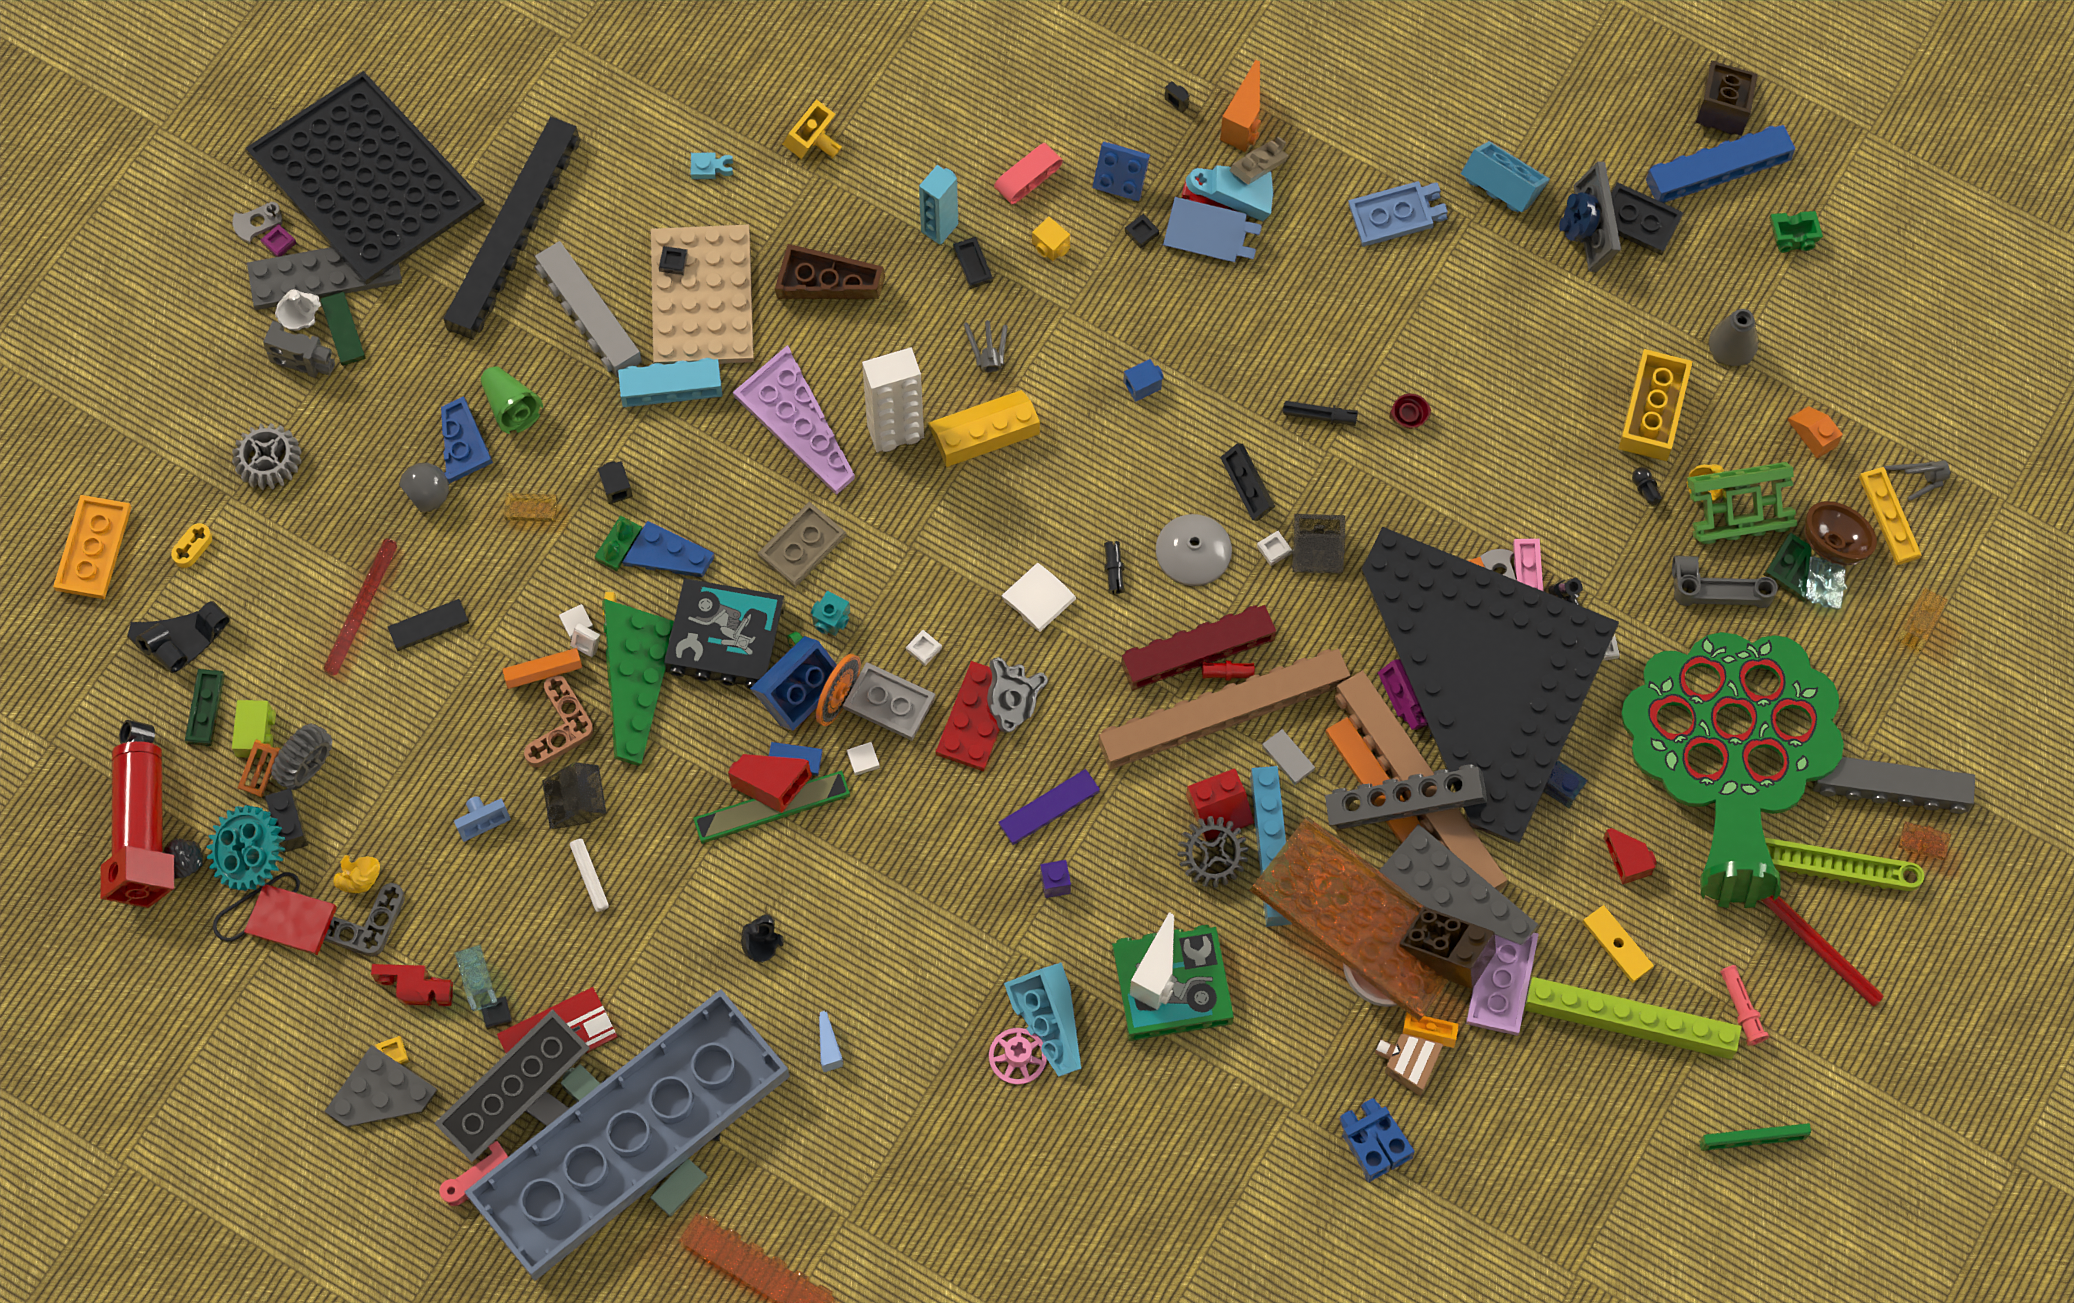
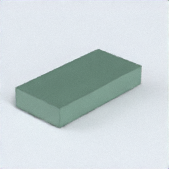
M687 1159L650 1198L671 1217L708 1177L692 1161Z

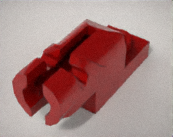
M372 964L371 975L375 982L385 986L394 985V982H397L396 997L400 1003L404 1005L431 1006V1001L435 998L438 1006H452V980L432 976L428 979L429 973L425 965Z

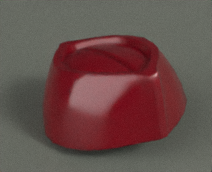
M1409 393L1397 398L1392 406L1389 418L1403 428L1415 429L1422 426L1430 418L1432 410L1422 396Z

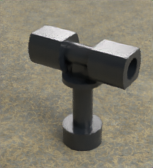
M1573 577L1552 584L1548 587V591L1551 595L1580 606L1577 597L1580 596L1579 592L1583 591V586L1578 578Z

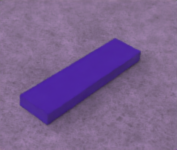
M1084 769L998 822V825L1013 846L1098 794L1100 789L1088 771Z

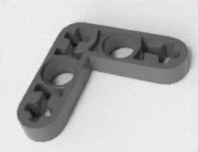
M389 883L381 888L364 927L333 916L329 928L335 929L334 937H332V931L328 930L324 941L369 957L379 955L385 947L404 903L405 896L401 887L395 883ZM395 891L398 898L391 900L389 906L393 911H390L386 908L389 902L386 895L387 893L392 894ZM382 913L388 915L389 921L386 925L378 926L375 924L374 921L377 915ZM372 928L375 931H377L375 941L378 945L372 946L370 949H368V946L365 942L372 941L374 937V933L371 930ZM345 929H352L354 937L350 941H342L340 939L341 932Z

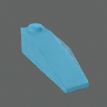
M1062 963L1039 969L1004 983L1012 1008L1017 1015H1022L1028 1024L1027 1030L1030 1035L1036 1034L1043 1041L1041 1051L1057 1075L1062 1076L1081 1069L1071 989Z

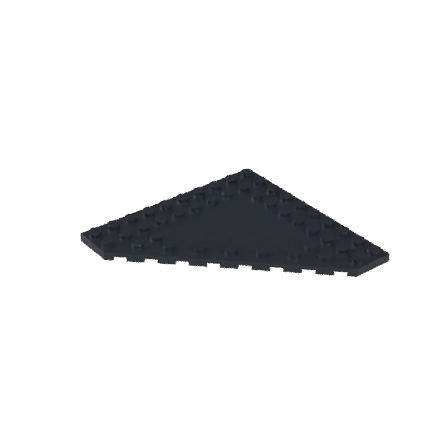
M1382 526L1362 568L1364 580L1368 584L1378 612H1380L1391 643L1395 647L1398 659L1410 682L1418 706L1425 717L1430 734L1437 745L1445 769L1452 772L1458 771L1459 767L1464 765H1475V767H1479L1483 772L1487 803L1463 807L1469 825L1519 846L1619 626V621ZM1461 781L1452 784L1455 792L1461 790Z

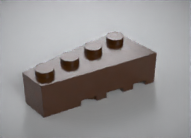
M788 244L774 290L777 299H879L885 280V272L883 266Z

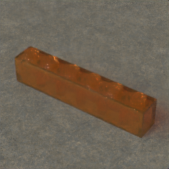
M696 1213L679 1239L681 1247L772 1303H835V1298L832 1296L833 1292L821 1284L818 1287L809 1282L810 1278L799 1270H796L795 1273L786 1268L787 1264L776 1256H773L772 1259L763 1254L764 1249L753 1242H750L748 1245L741 1241L742 1236L730 1228L726 1231L717 1226L719 1222L707 1214L702 1217Z

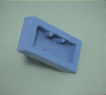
M472 797L466 802L470 813L454 820V823L464 842L511 819L502 799L484 806L480 797Z

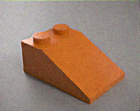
M1255 60L1222 116L1220 140L1244 152L1248 150L1250 144L1255 145L1260 134L1258 132L1261 120H1259L1260 61Z

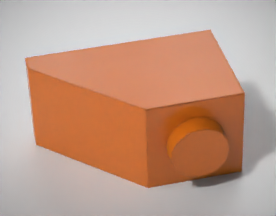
M1809 406L1788 418V422L1817 459L1836 448L1843 436L1829 415Z

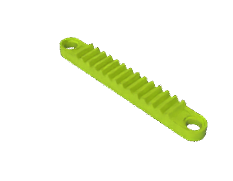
M1765 838L1771 859L1778 871L1786 870L1788 873L1797 872L1799 875L1807 874L1808 876H1818L1819 878L1827 877L1829 880L1838 879L1840 882L1849 881L1852 884H1868L1871 887L1880 886L1881 889L1891 888L1903 891L1918 889L1924 880L1922 868L1912 862ZM1905 871L1914 872L1917 876V881L1914 883L1906 882L1903 878V873Z

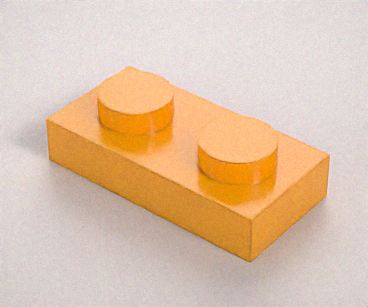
M1407 1012L1402 1034L1454 1048L1459 1024Z

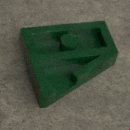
M1790 532L1763 575L1772 578L1779 586L1803 602L1806 601L1809 597L1807 588L1811 572L1809 560L1811 559L1812 548L1808 543Z

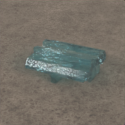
M1815 556L1810 557L1806 599L1811 600V603L1822 604V607L1841 609L1843 590L1847 589V585L1844 584L1846 569L1825 559L1822 560Z

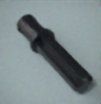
M1285 401L1283 404L1284 415L1330 421L1331 425L1338 423L1356 426L1358 410L1336 408V405H1333L1332 408Z

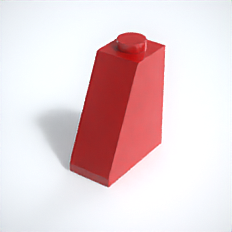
M743 754L738 761H735L730 766L728 772L732 788L781 813L812 776L809 761L805 759Z

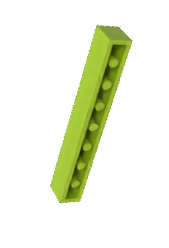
M1536 977L1531 978L1524 1011L1731 1060L1737 1052L1742 1027Z

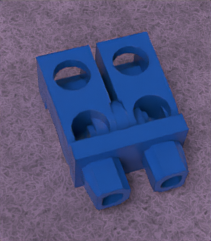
M1374 1098L1361 1105V1109L1366 1115L1365 1118L1358 1121L1354 1112L1350 1110L1342 1114L1339 1119L1344 1130L1342 1137L1356 1157L1368 1183L1389 1172L1390 1168L1393 1170L1413 1159L1415 1152L1386 1106L1381 1108Z

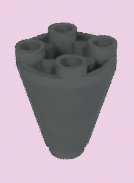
M1736 310L1718 323L1711 331L1708 344L1710 352L1713 354V359L1717 363L1730 366L1749 364L1757 353L1759 341L1754 316L1749 310Z

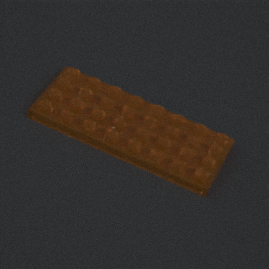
M1306 816L1250 889L1257 897L1418 1021L1424 1016L1448 982L1443 976L1399 946L1400 941L1423 905L1308 816Z

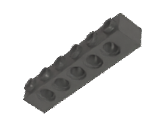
M1464 765L1459 767L1458 771L1437 770L1433 772L1434 775L1425 777L1423 774H1415L1409 776L1408 780L1399 782L1398 779H1388L1382 782L1383 785L1362 784L1357 786L1356 790L1347 791L1345 788L1335 789L1332 791V794L1325 795L1329 826L1334 830L1487 803L1483 772L1479 767H1475V765ZM1461 781V790L1451 792L1452 784ZM1431 786H1436L1437 791L1435 795L1426 797V790ZM1405 791H1411L1410 799L1406 802H1401V794ZM1382 795L1385 796V803L1382 806L1376 807V798ZM1355 800H1359L1360 807L1356 811H1350V804Z

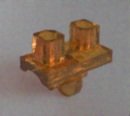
M1905 821L1898 848L1945 860L1951 834L1934 830L1932 826L1924 827Z

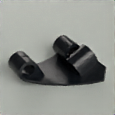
M210 601L199 611L161 621L131 622L127 637L145 655L149 656L152 654L169 672L175 673L199 656L219 636L229 623L230 617L214 601Z

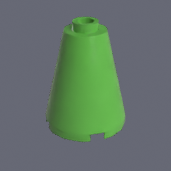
M490 367L483 372L480 381L497 425L503 432L511 434L509 431L516 430L517 433L522 432L538 420L540 416L538 411L540 406L543 409V403L536 393L500 367Z

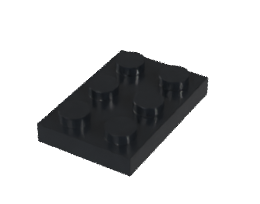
M1617 182L1611 192L1618 236L1662 256L1684 212Z

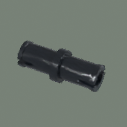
M1113 541L1104 543L1106 555L1104 570L1108 575V592L1114 594V590H1116V594L1125 592L1122 573L1125 568L1124 563L1121 562L1120 542L1115 541V545H1113Z

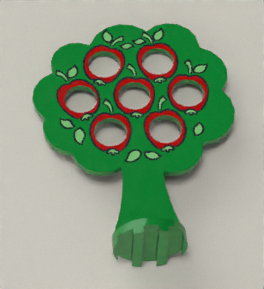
M1724 632L1710 634L1697 641L1688 655L1678 651H1663L1649 659L1643 672L1644 685L1631 691L1624 700L1621 718L1625 730L1633 738L1632 756L1634 763L1642 773L1662 782L1666 792L1681 804L1689 807H1704L1715 803L1712 845L1704 871L1700 876L1702 898L1704 899L1706 895L1718 900L1719 907L1729 908L1730 902H1744V908H1752L1756 906L1757 900L1773 895L1774 901L1781 893L1780 873L1773 864L1765 842L1761 812L1776 814L1786 812L1795 807L1804 795L1806 782L1823 779L1833 773L1840 763L1844 742L1840 730L1833 723V719L1839 709V694L1834 683L1824 673L1811 668L1808 655L1801 645L1788 637L1772 635L1762 637L1751 643L1737 634ZM1695 667H1707L1718 675L1720 685L1716 691L1710 694H1697L1686 685L1685 675ZM1753 669H1768L1778 677L1780 686L1771 695H1756L1746 687L1745 676ZM1672 705L1684 708L1691 715L1692 725L1683 733H1668L1661 728L1657 721V714L1661 709ZM1732 706L1741 708L1750 716V728L1742 734H1727L1717 725L1716 715L1720 710ZM1789 708L1799 709L1809 717L1811 727L1802 736L1786 735L1777 727L1776 716L1778 713ZM1696 747H1711L1721 755L1723 766L1714 774H1699L1690 767L1687 759L1688 754ZM1758 748L1772 749L1781 756L1783 768L1773 776L1758 775L1749 767L1748 756Z

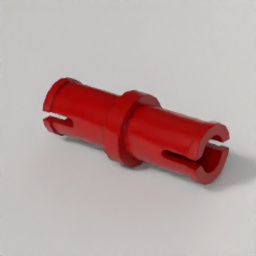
M1225 660V663L1202 662V679L1225 678V681H1231V678L1247 679L1255 673L1254 663H1231V660Z

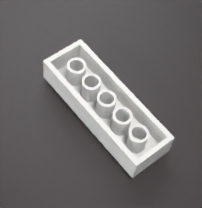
M912 347L863 361L867 427L876 452L891 451L899 445L905 443L914 444L924 438L921 373Z

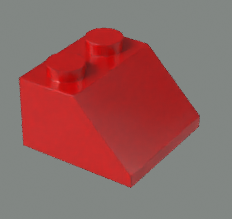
M1235 768L1187 786L1186 798L1196 821L1203 819L1205 825H1207V818L1212 816L1214 824H1216L1217 819L1222 817L1224 819V827L1228 821L1233 822L1230 831L1254 824L1246 791ZM1208 830L1203 832L1202 835L1207 842L1215 839L1220 831Z

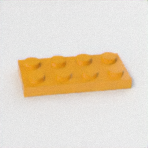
M80 495L53 588L55 591L105 599L132 507L130 503Z

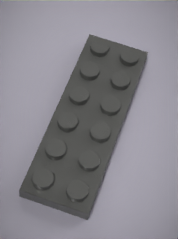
M332 247L247 263L255 310L276 307L290 290H298L299 292L317 295L319 298H325L341 292L346 294L402 283L398 263L366 285Z

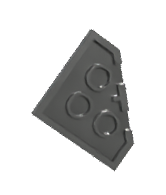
M371 1045L324 1112L347 1128L369 1122L394 1119L409 1114H419L424 1112L438 1092V1089Z

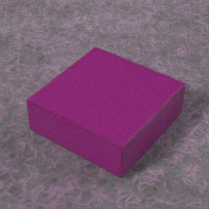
M278 224L261 239V243L274 256L280 257L296 244V240Z

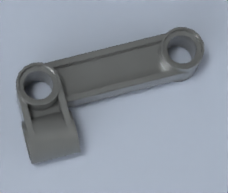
M1673 557L1674 597L1680 605H1755L1759 608H1767L1772 604L1777 593V583L1770 577H1761L1759 579L1700 578L1699 557ZM1682 588H1689L1693 593H1686ZM1759 590H1765L1769 595H1763Z

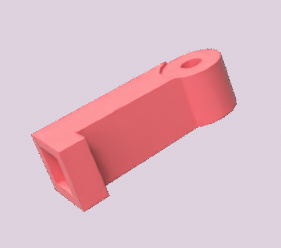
M498 1141L489 1146L492 1152L491 1155L456 1179H448L441 1184L440 1196L448 1205L458 1206L468 1200L465 1191L508 1158V1155Z

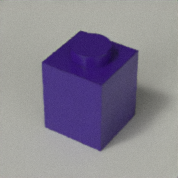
M1066 860L1040 864V876L1045 898L1071 894V881Z

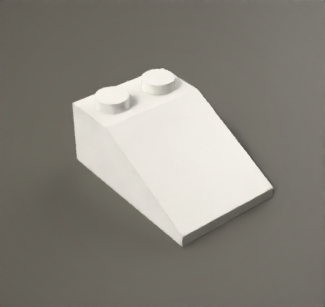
M1171 913L1166 917L1131 980L1130 996L1157 1010L1161 1003L1167 1004L1173 993L1172 987L1174 983L1171 982L1174 915Z

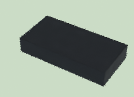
M976 237L953 244L954 252L969 289L993 282L992 274Z

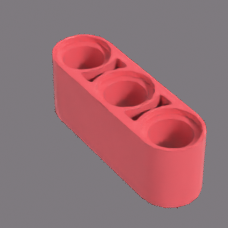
M1042 143L1001 175L996 181L994 188L1010 204H1015L1055 173L1062 165L1063 159L1047 143Z

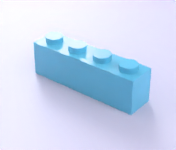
M936 165L919 185L921 232L941 245L958 225V193L956 175L951 170L943 169Z
M703 358L694 362L677 361L674 364L667 365L655 363L648 367L628 366L618 370L623 407L723 397L718 359Z

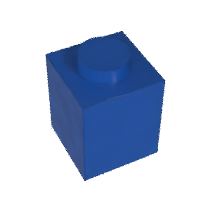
M1151 359L1124 371L1123 382L1136 402L1161 390L1164 376L1158 365L1154 366Z

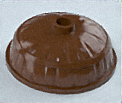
M1824 501L1814 504L1807 512L1805 519L1806 540L1813 551L1826 561L1842 566L1854 565L1869 558L1875 551L1877 546L1876 534L1870 523L1854 509L1841 503Z

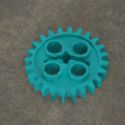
M236 806L235 811L227 810V818L219 817L220 826L213 825L216 834L208 836L213 840V844L207 845V848L212 850V854L208 855L207 859L214 860L209 868L217 870L214 877L220 878L221 884L229 885L230 889L247 891V889L256 890L257 885L265 886L264 879H273L271 870L279 871L275 863L276 861H283L278 854L285 851L284 847L279 846V843L284 841L285 837L278 836L282 827L275 826L277 818L270 817V812L263 811V808L255 806Z

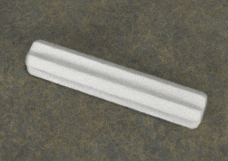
M582 839L574 840L570 843V847L595 911L606 910L609 905L584 841Z

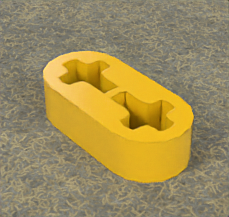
M202 523L192 525L173 547L171 556L178 567H191L212 542V534L209 528ZM196 533H198V534H202V533H203L204 536H205V538H204V539L198 538V539L196 540L195 534H196ZM187 552L189 557L187 559L185 557L180 558L179 554Z

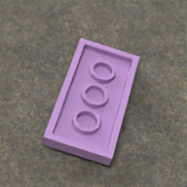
M1533 933L1523 946L1495 935L1496 953L1473 988L1466 1024L1516 1036L1519 1035L1538 933Z

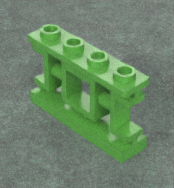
M1787 462L1688 477V488L1691 489L1690 498L1694 502L1703 500L1705 521L1693 522V528L1695 529L1693 537L1702 544H1711L1720 538L1736 540L1745 534L1761 536L1766 534V531L1785 532L1789 531L1790 527L1797 526V520L1794 516L1796 515L1795 509L1792 507L1783 508L1781 494L1782 487L1793 486V481L1791 480V477H1794L1793 467ZM1771 481L1772 494L1762 496L1761 486L1757 483ZM1722 489L1723 502L1712 504V496L1708 491ZM1752 492L1754 513L1733 516L1732 496ZM1773 505L1774 515L1777 518L1764 519L1763 506ZM1724 512L1725 523L1728 525L1714 528L1713 514Z

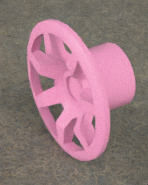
M1012 1028L1000 1033L992 1042L989 1050V1062L993 1072L1000 1079L1011 1084H1025L1033 1081L1041 1074L1046 1065L1047 1059L1043 1052L1042 1060L1031 1055L1032 1050L1038 1045L1040 1049L1042 1048L1043 1041L1036 1034L1031 1036L1028 1030L1023 1028ZM1017 1034L1016 1037L1011 1038L1008 1042L1003 1040L1007 1035ZM1021 1034L1028 1035L1035 1041L1030 1043L1026 1038L1021 1037ZM999 1043L1005 1049V1054L994 1057V1050ZM1006 1061L1009 1063L1005 1075L998 1070L995 1063ZM1028 1062L1040 1065L1038 1070L1031 1076H1029L1026 1067ZM1015 1067L1020 1068L1024 1076L1023 1079L1009 1078Z

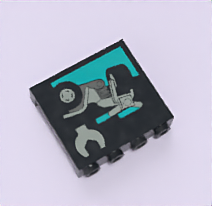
M684 578L664 662L666 672L676 677L687 675L693 676L699 681L716 680L726 686L739 684L750 689L768 672L780 615L784 614L785 610L784 595Z

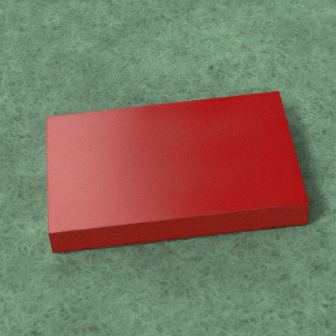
M265 884L262 887L244 932L253 937L318 955L337 906Z

